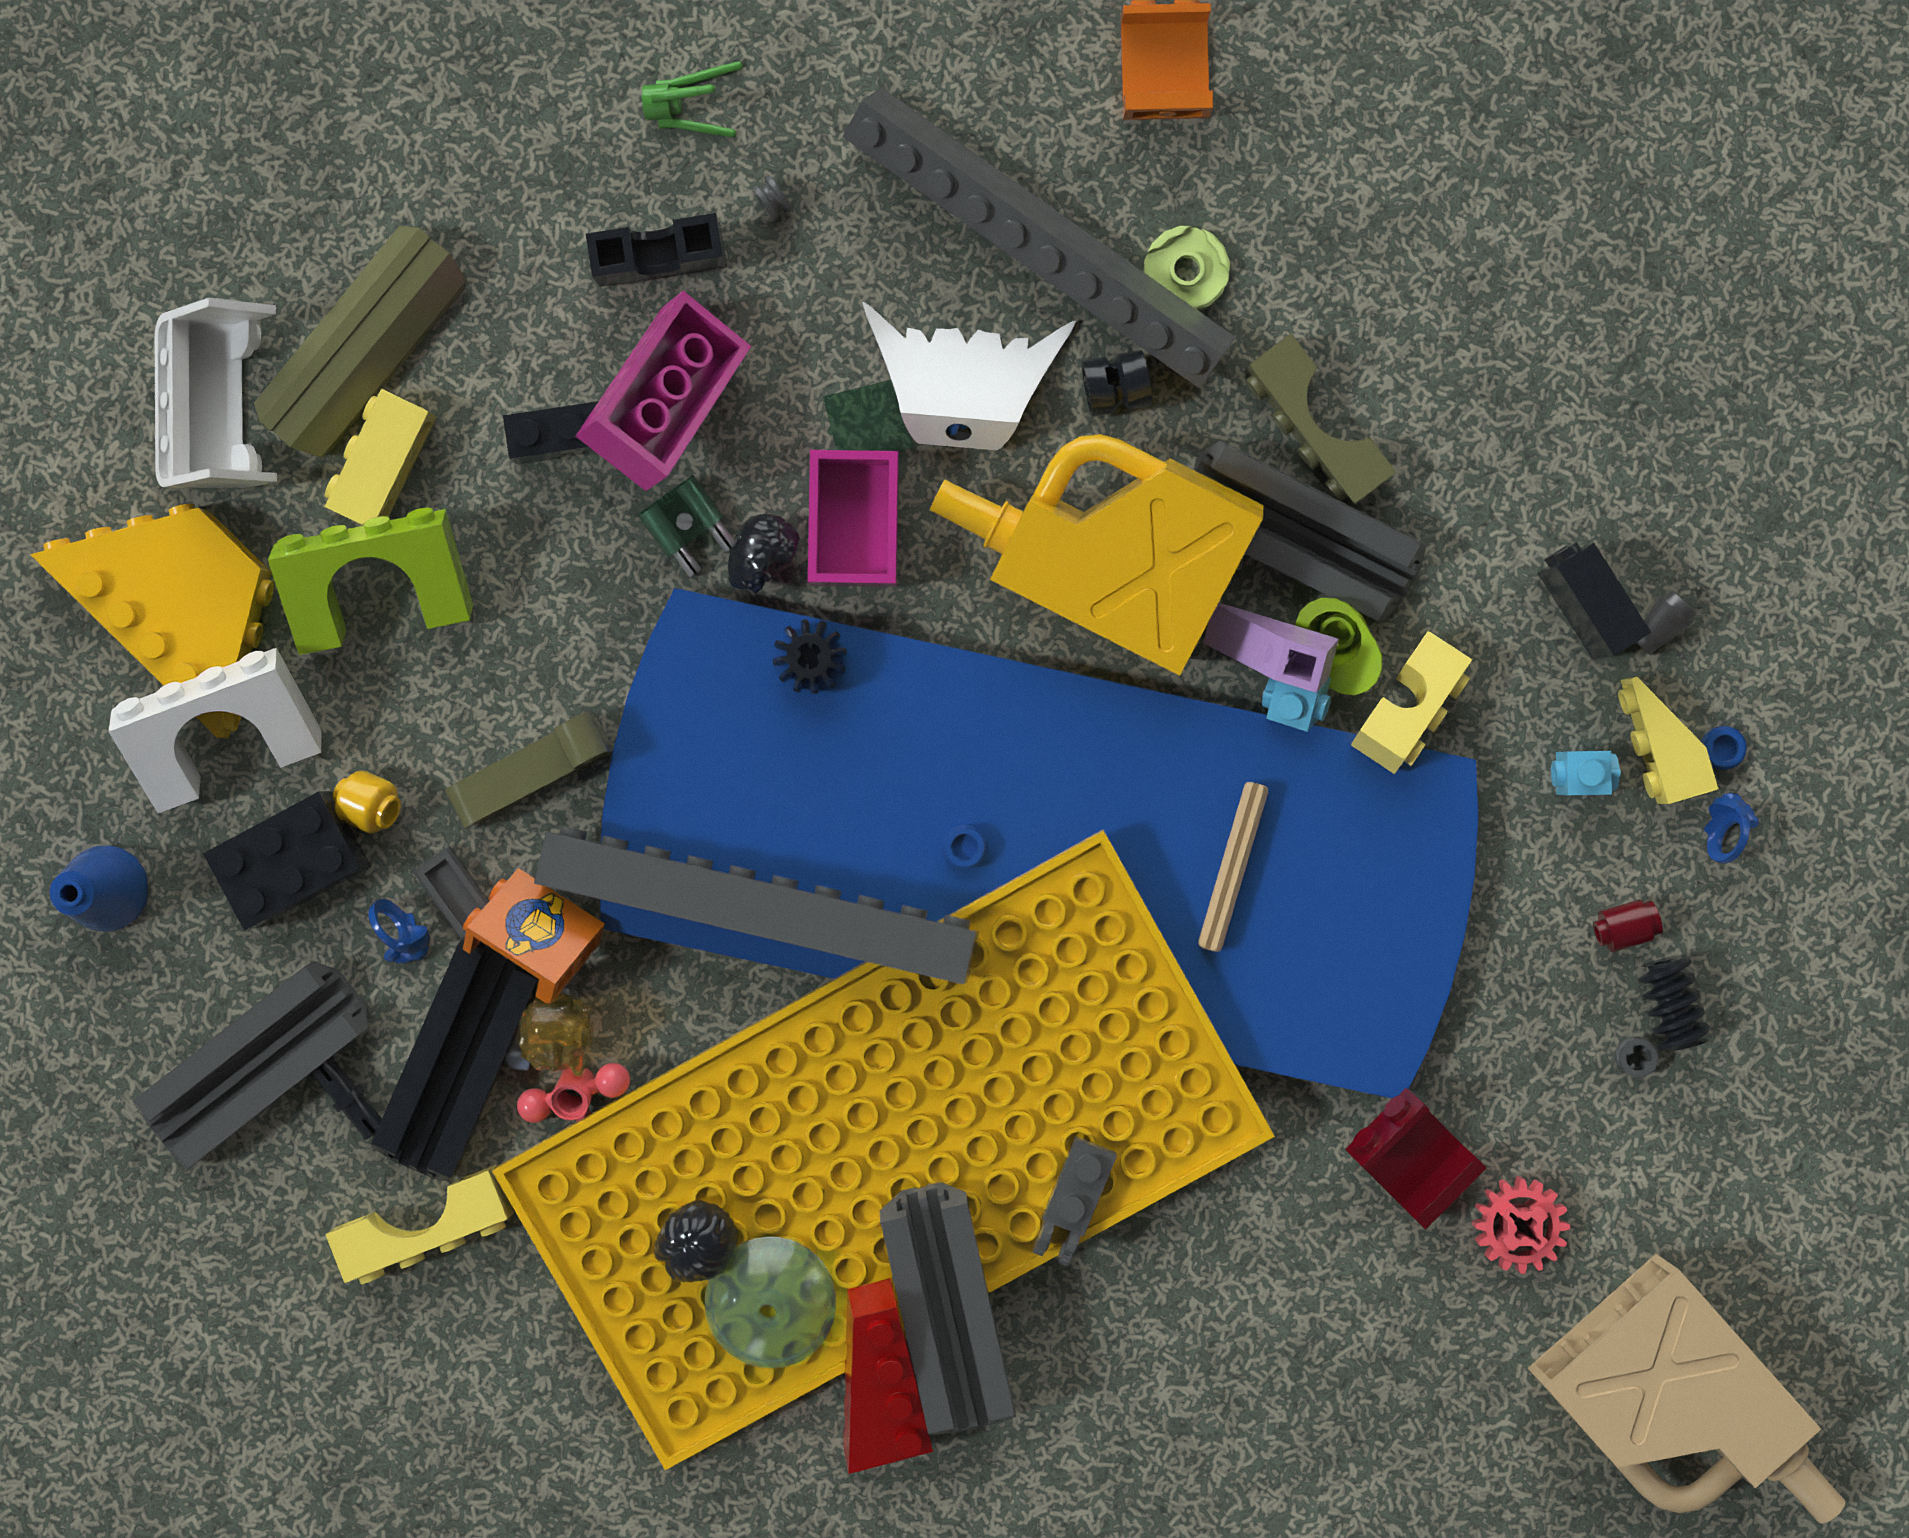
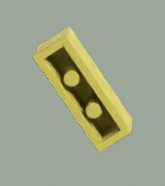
M383 389L380 390L377 397L372 396L363 412V419L366 421L359 436L353 435L345 448L344 458L347 461L340 475L335 474L327 485L325 497L328 500L324 507L361 525L372 518L389 517L437 417L429 411Z

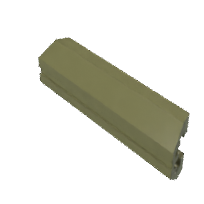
M399 226L256 399L254 405L259 422L268 430L273 431L280 437L279 439L291 448L320 458L328 455L364 412L369 399L379 394L380 390L384 388L466 288L467 280L451 254L440 244L434 242L420 228Z

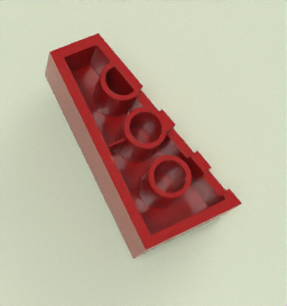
M891 1279L847 1289V1355L845 1359L846 1389L844 1397L843 1447L848 1474L931 1453L933 1448Z

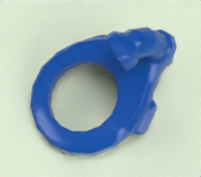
M1729 792L1723 794L1722 797L1715 798L1710 805L1709 812L1712 819L1704 828V831L1708 834V854L1712 860L1721 864L1731 863L1739 857L1748 842L1750 828H1755L1759 824V819L1755 816L1751 806L1738 793ZM1738 823L1741 829L1740 839L1732 851L1724 854L1722 851V840L1725 832L1730 826Z
M386 899L377 900L371 905L368 913L371 927L379 939L389 947L384 954L386 961L406 964L415 960L420 961L428 954L430 935L427 927L416 925L412 913H405L396 904ZM379 912L387 915L394 922L399 932V939L390 937L382 929L378 921Z

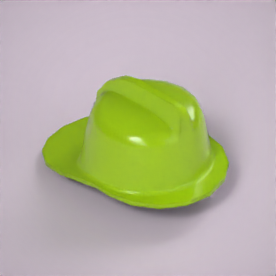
M1319 598L1309 602L1299 612L1295 626L1339 639L1329 678H1331L1329 688L1345 695H1357L1368 691L1377 683L1381 674L1382 654L1376 640L1367 627L1363 615L1348 603L1336 598Z

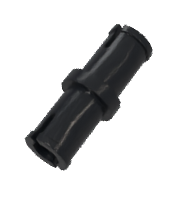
M333 1057L310 1074L335 1102L332 1107L337 1113L342 1110L361 1133L364 1140L370 1138L377 1131L382 1120L381 1116L363 1096L362 1093L365 1090L360 1084L355 1086Z

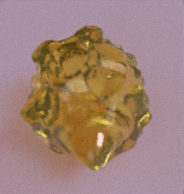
M559 994L551 1003H545L539 998L529 1003L519 1020L521 1058L531 1062L535 1070L548 1069L555 1072L565 1071L570 1068L575 1076H583L585 1070L584 1050L587 1046H592L594 1027L591 1026L590 1021L591 1006L585 1005L581 1000H573L567 994Z

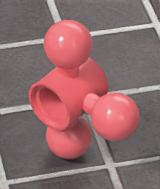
M618 1063L605 1064L598 1070L596 1077L585 1067L571 1066L561 1073L552 1092L546 1093L538 1088L524 1091L518 1099L517 1110L521 1118L530 1123H538L545 1120L549 1116L551 1109L559 1118L576 1120L577 1122L592 1114L589 1105L594 1094L601 1093L609 1098L623 1095L629 1088L630 1075L628 1070ZM566 1089L577 1091L581 1097L572 1096Z

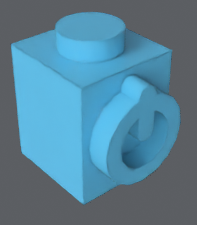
M1269 678L1262 695V706L1268 708L1266 719L1308 732L1318 720L1323 721L1327 715L1331 702V696L1327 695L1331 678H1328L1317 693Z
M1611 751L1556 752V761H1552L1551 781L1552 785L1556 787V795H1612V792L1618 789L1621 770L1617 755L1611 754Z

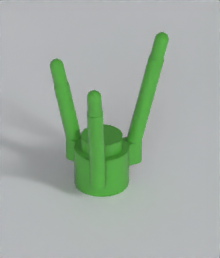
M737 61L670 80H657L656 84L643 85L642 105L645 119L647 121L658 120L659 129L678 128L717 136L735 137L737 133L734 129L674 118V114L682 113L681 98L714 93L716 89L712 84L680 89L679 87L741 70L743 64Z

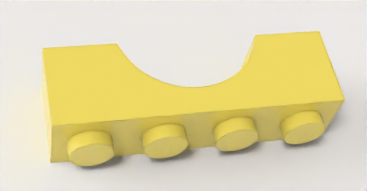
M496 1164L452 1182L447 1187V1202L444 1212L438 1222L429 1228L417 1231L402 1230L388 1224L376 1212L339 1225L325 1234L344 1283L357 1278L360 1284L368 1283L385 1275L383 1268L397 1262L400 1268L403 1269L424 1260L425 1255L423 1252L438 1246L441 1253L465 1244L464 1236L480 1231L481 1236L485 1237L506 1227L504 1221L514 1213V1210L492 1172Z

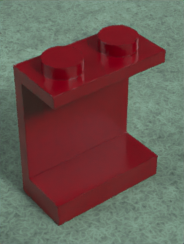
M1405 1088L1398 1096L1392 1098L1386 1104L1384 1110L1367 1127L1361 1129L1355 1135L1353 1141L1345 1150L1426 1230L1487 1167L1447 1130L1420 1099Z

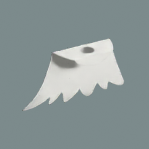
M863 302L866 317L888 368L904 424L918 444L999 450L1014 433L1030 398L1076 323V320L1064 325L1029 349L1027 348L1028 338H1015L1003 349L1000 334L988 333L979 329L970 338L968 343L965 342L958 328L936 329L929 343L921 330L907 328L906 338H904L878 312ZM952 424H963L971 429L972 434L957 431L952 436L949 435L948 431L946 432V429Z

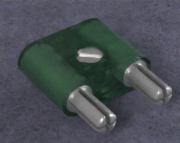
M691 475L637 515L667 557L673 554L689 577H693L695 574L678 552L679 549L695 571L699 573L701 567L685 547L687 543L708 529L723 551H729V547L713 527L714 524L731 546H733L735 541L720 521L724 516L694 475Z

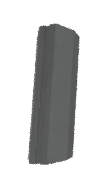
M1221 440L1201 453L1194 465V471L1264 505L1263 519L1245 554L1332 598L1348 603L1357 611L1377 621H1385L1401 604L1422 568L1426 549L1425 544Z
M313 961L300 969L133 1100V1103L167 1150L187 1171L309 1076L315 1069L319 1068L324 1062L368 1029L366 1004L339 970Z
M942 1182L929 1184L926 1187L902 1190L880 1210V1223L928 1434L936 1435L959 1432L1015 1418V1408L966 1192Z

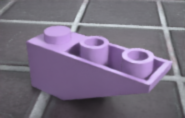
M1218 603L1208 622L1203 643L1273 680L1317 693L1329 678L1339 639Z

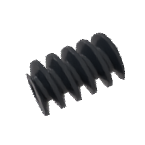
M1690 956L1667 957L1645 963L1641 966L1648 967L1649 972L1638 978L1639 983L1653 985L1652 990L1642 995L1643 1000L1657 1001L1658 1003L1656 1007L1647 1012L1648 1017L1662 1018V1022L1652 1028V1033L1665 1034L1667 1037L1666 1040L1656 1045L1657 1050H1683L1709 1041L1708 1039L1701 1038L1710 1031L1708 1024L1696 1021L1705 1014L1704 1008L1699 1005H1691L1701 997L1699 990L1686 988L1696 981L1695 974L1682 971L1691 964Z

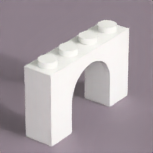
M277 648L266 652H251L234 664L223 668L219 666L211 667L194 679L183 683L172 682L166 684L156 693L140 699L136 697L126 699L111 711L108 732L158 814L199 799L201 777L178 736L181 727L197 715L212 711H225L248 719L262 734L280 768L321 753V729Z

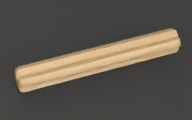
M1247 782L1244 785L1198 941L1199 946L1215 952L1222 950L1268 795V788L1264 785L1254 782Z

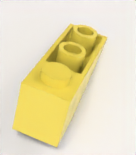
M1638 677L1622 679L1623 689L1618 691L1619 702L1623 712L1626 715L1631 714L1635 731L1631 732V742L1635 753L1638 756H1643L1648 772L1643 774V782L1649 797H1655L1657 804H1671L1718 790L1707 748Z

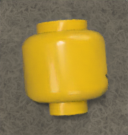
M365 770L356 771L347 778L341 779L333 792L337 817L342 822L368 834L377 833L382 829H388L392 826L401 809V800L398 798L396 786Z

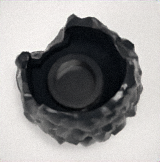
M773 514L756 515L744 522L735 537L728 559V579L730 584L737 589H749L755 594L762 590L765 582H769L772 576L767 571L772 566V563H789L793 558L800 539L796 529L782 517Z
M695 1200L670 1212L656 1239L654 1256L657 1261L665 1262L668 1275L675 1281L693 1283L695 1281L709 1280L725 1272V1268L734 1254L738 1230L733 1219L718 1205Z

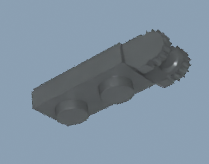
M1075 1136L1042 1215L1044 1222L1035 1241L1033 1253L1042 1256L1047 1251L1054 1226L1057 1225L1069 1230L1067 1238L1058 1254V1263L1068 1267L1077 1248L1080 1235L1084 1236L1116 1160V1152Z

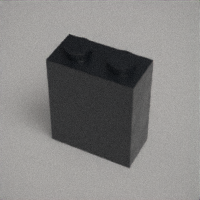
M1575 542L1568 547L1567 545L1544 559L1548 566L1538 572V575L1593 660L1616 656L1652 633L1595 543L1580 547L1578 542Z

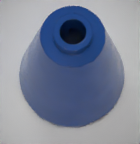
M106 845L91 847L79 853L53 880L50 887V899L53 906L59 912L88 929L102 932L118 930L137 919L146 906L148 898L147 874L139 860L123 848Z

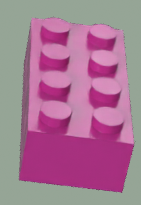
M685 291L680 292L660 309L576 437L643 490H649L668 477L746 356L751 345Z

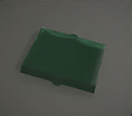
M892 380L823 396L830 422L827 432L830 436H833L836 450L900 452L913 448L910 433L900 413Z

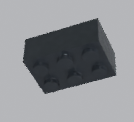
M318 791L203 853L244 931L258 928L371 867L350 826L337 817L335 801L331 791Z

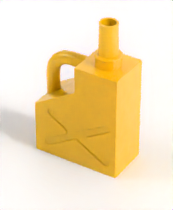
M1102 434L1080 436L1062 446L1049 462L1024 512L1009 505L1008 501H1005L1001 507L946 479L943 481L930 507V511L985 539L984 548L989 547L1002 554L990 578L991 581L1179 676L1263 519L1264 505L1171 458L1162 461L1120 439ZM1102 461L1137 478L1084 512L1060 500L1072 475L1078 467L1087 462Z

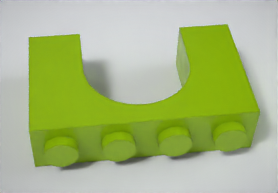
M429 507L419 508L407 514V517L390 520L387 516H381L366 521L363 524L364 526L347 529L345 525H336L324 529L320 535L304 538L302 534H292L279 539L271 550L268 562L298 654L303 655L342 647L346 626L335 594L333 575L344 564L358 558L374 557L387 560L400 567L408 575L414 585L427 629L470 621L473 602L446 509L433 511Z

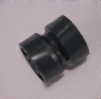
M1142 350L1118 354L1115 362H1110L1106 357L1081 362L1084 388L1091 417L1115 413L1118 405H1123L1127 410L1152 406L1150 378ZM1112 381H1117V386H1108V384H1110Z

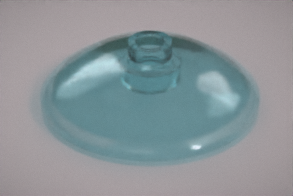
M780 1237L756 1238L736 1246L734 1254L725 1268V1272L709 1279L705 1293L706 1318L718 1343L736 1359L762 1368L786 1367L810 1356L828 1336L836 1312L835 1286L824 1263L805 1246ZM764 1305H771L774 1307L776 1314L772 1317H765L760 1312V1308Z

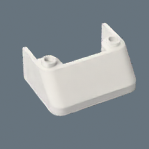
M206 298L165 312L158 318L155 328V471L160 486L169 488H250L277 482V473L262 472V460L260 455L256 454L254 447L250 444H243L242 359L249 358L253 351L259 348L261 329L257 324V320L275 315L276 305Z

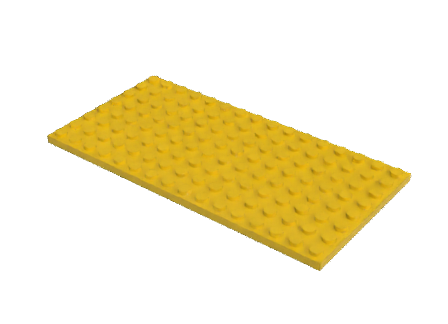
M1103 829L949 915L970 920L969 929L979 931L967 984L955 983L865 961L496 1166L492 1170L664 1470L673 1467L844 1373L847 1355V1289L890 1278L904 1335L907 1338L880 1223V1210L902 1190L915 1187L921 1188L929 1184L942 1182L966 1192L988 1293L1058 1256L1069 1230L1057 1225L1054 1226L1049 1247L1042 1256L1033 1253V1248L1044 1222L1042 1215L1075 1136L1117 1153L1116 1160L1084 1236L1080 1235L1078 1244L1275 1137ZM942 918L941 920H939V921H937V922L943 923V922H944V918ZM695 1200L714 1203L729 1214L738 1230L734 1254L726 1266L725 1272L712 1279L700 1282L684 1283L673 1280L666 1271L665 1262L657 1261L654 1256V1245L660 1230L668 1219L670 1212L679 1209L683 1205Z

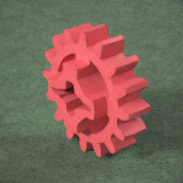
M1521 1176L1516 1177L1514 1187H1511L1504 1179L1499 1180L1501 1191L1496 1194L1487 1188L1484 1191L1489 1199L1487 1205L1482 1203H1476L1475 1208L1483 1214L1482 1219L1472 1220V1226L1483 1231L1482 1234L1475 1238V1241L1480 1247L1489 1245L1484 1255L1490 1261L1500 1256L1499 1266L1503 1270L1507 1271L1512 1263H1514L1516 1270L1520 1274H1525L1527 1263H1531L1538 1271L1543 1270L1541 1259L1546 1256L1555 1262L1558 1258L1552 1250L1554 1246L1566 1247L1567 1242L1559 1236L1560 1231L1570 1229L1569 1223L1559 1219V1216L1567 1212V1208L1561 1203L1553 1204L1558 1194L1552 1189L1542 1193L1543 1183L1536 1179L1533 1180L1529 1188L1527 1187L1526 1180ZM1518 1197L1532 1198V1200L1528 1199L1524 1204H1511L1509 1200ZM1496 1213H1498L1499 1229L1494 1233V1218ZM1510 1213L1514 1214L1517 1218L1520 1217L1525 1220L1524 1222L1528 1226L1527 1229L1532 1233V1237L1528 1236L1525 1232L1522 1233L1517 1230L1518 1228L1514 1224L1515 1221L1510 1217ZM1548 1218V1228L1544 1237L1543 1222ZM1518 1246H1531L1533 1248L1526 1252L1510 1251H1514Z

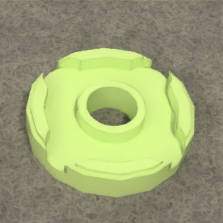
M1178 226L1163 232L1151 244L1144 260L1145 274L1198 311L1209 308L1221 297L1229 279L1230 261L1224 245L1213 233L1204 229L1191 228V226ZM1182 258L1194 260L1199 268L1198 276L1191 281L1181 280L1175 273V263Z

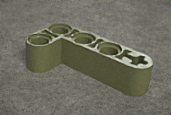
M594 712L582 713L554 728L553 733L445 789L464 829L472 827L522 801L521 798L523 797L526 799L559 782V778L562 777L564 779L597 762L598 758L603 759L612 754L613 747Z

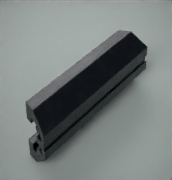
M465 937L456 947L371 1143L373 1149L390 1160L430 1178L447 1182L453 1181L539 982L537 977L483 942H480L470 954L463 950Z

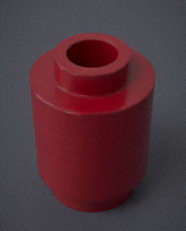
M1639 899L1598 912V921L1593 922L1595 937L1601 947L1607 946L1612 953L1654 940V936L1663 933L1661 917L1653 901L1643 903Z

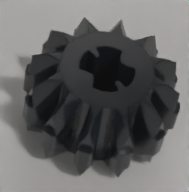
M807 619L801 620L803 635L798 636L791 626H787L785 633L793 640L790 645L780 640L775 641L774 646L779 650L786 651L787 656L773 658V665H789L790 668L779 676L782 682L789 681L795 674L798 675L793 690L800 693L804 688L806 679H809L811 693L818 694L820 690L818 678L821 677L826 685L830 688L834 687L836 683L828 674L830 668L838 673H845L846 667L833 662V657L846 656L848 654L847 649L842 647L831 649L830 646L838 642L841 635L836 631L824 640L823 636L826 632L827 624L823 621L818 623L815 634H811V626ZM809 645L811 650H814V646H818L821 650L817 656L820 664L813 669L809 664L806 665L805 669L799 663L804 657L801 650Z

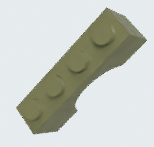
M1290 333L1249 364L1245 370L1249 376L1245 383L1259 401L1266 398L1275 410L1271 417L1277 427L1285 435L1292 433L1300 443L1301 447L1297 451L1306 465L1312 470L1318 467L1328 480L1324 483L1328 494L1341 502L1344 501L1345 504L1351 507L1393 476L1396 471L1371 438L1344 441L1328 435L1318 427L1310 414L1307 403L1309 383L1317 366L1292 333Z

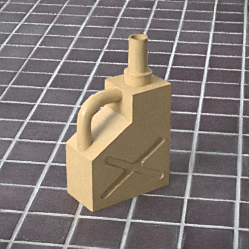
M1657 1254L1650 1258L1528 1367V1370L1633 1487L1657 1508L1676 1513L1699 1511L1720 1498L1742 1477L1754 1488L1760 1485L1766 1478L1771 1481H1780L1815 1520L1821 1524L1834 1519L1845 1507L1846 1502L1844 1498L1808 1458L1809 1447L1806 1443L1821 1428L1684 1274ZM1710 1450H1716L1722 1456L1701 1477L1689 1485L1683 1486L1668 1484L1647 1463Z

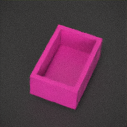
M810 450L808 583L810 586L897 587L898 451Z

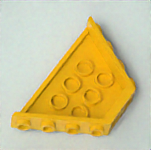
M194 503L168 509L169 516L155 520L153 515L132 518L126 521L128 527L112 531L111 527L92 529L85 532L86 539L70 543L69 538L49 541L43 544L44 551L30 554L163 686L172 682L183 683L194 679L211 667L219 666L223 668L239 662L244 656L251 653L252 647L257 648L263 635V623L259 622L263 605H269L274 592V582L270 580L271 571L210 511L195 508ZM212 711L195 716L216 738L229 739L230 731L235 732L241 720L240 715L225 711Z

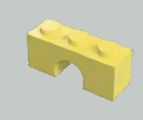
M1428 631L1396 678V680L1407 686L1414 693L1417 706L1402 708L1382 697L1351 743V746L1393 774L1397 772L1403 762L1411 766L1426 745L1419 740L1425 729L1427 728L1434 733L1447 714L1448 710L1443 708L1442 704L1448 695L1457 699L1470 680V677L1464 674V671L1473 659Z

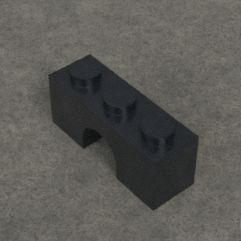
M716 213L672 220V226L655 231L637 232L632 231L629 227L586 233L593 279L599 287L727 267L721 224Z
M599 401L503 415L509 459L519 465L559 459L560 455L569 452L592 450L578 439L576 435Z

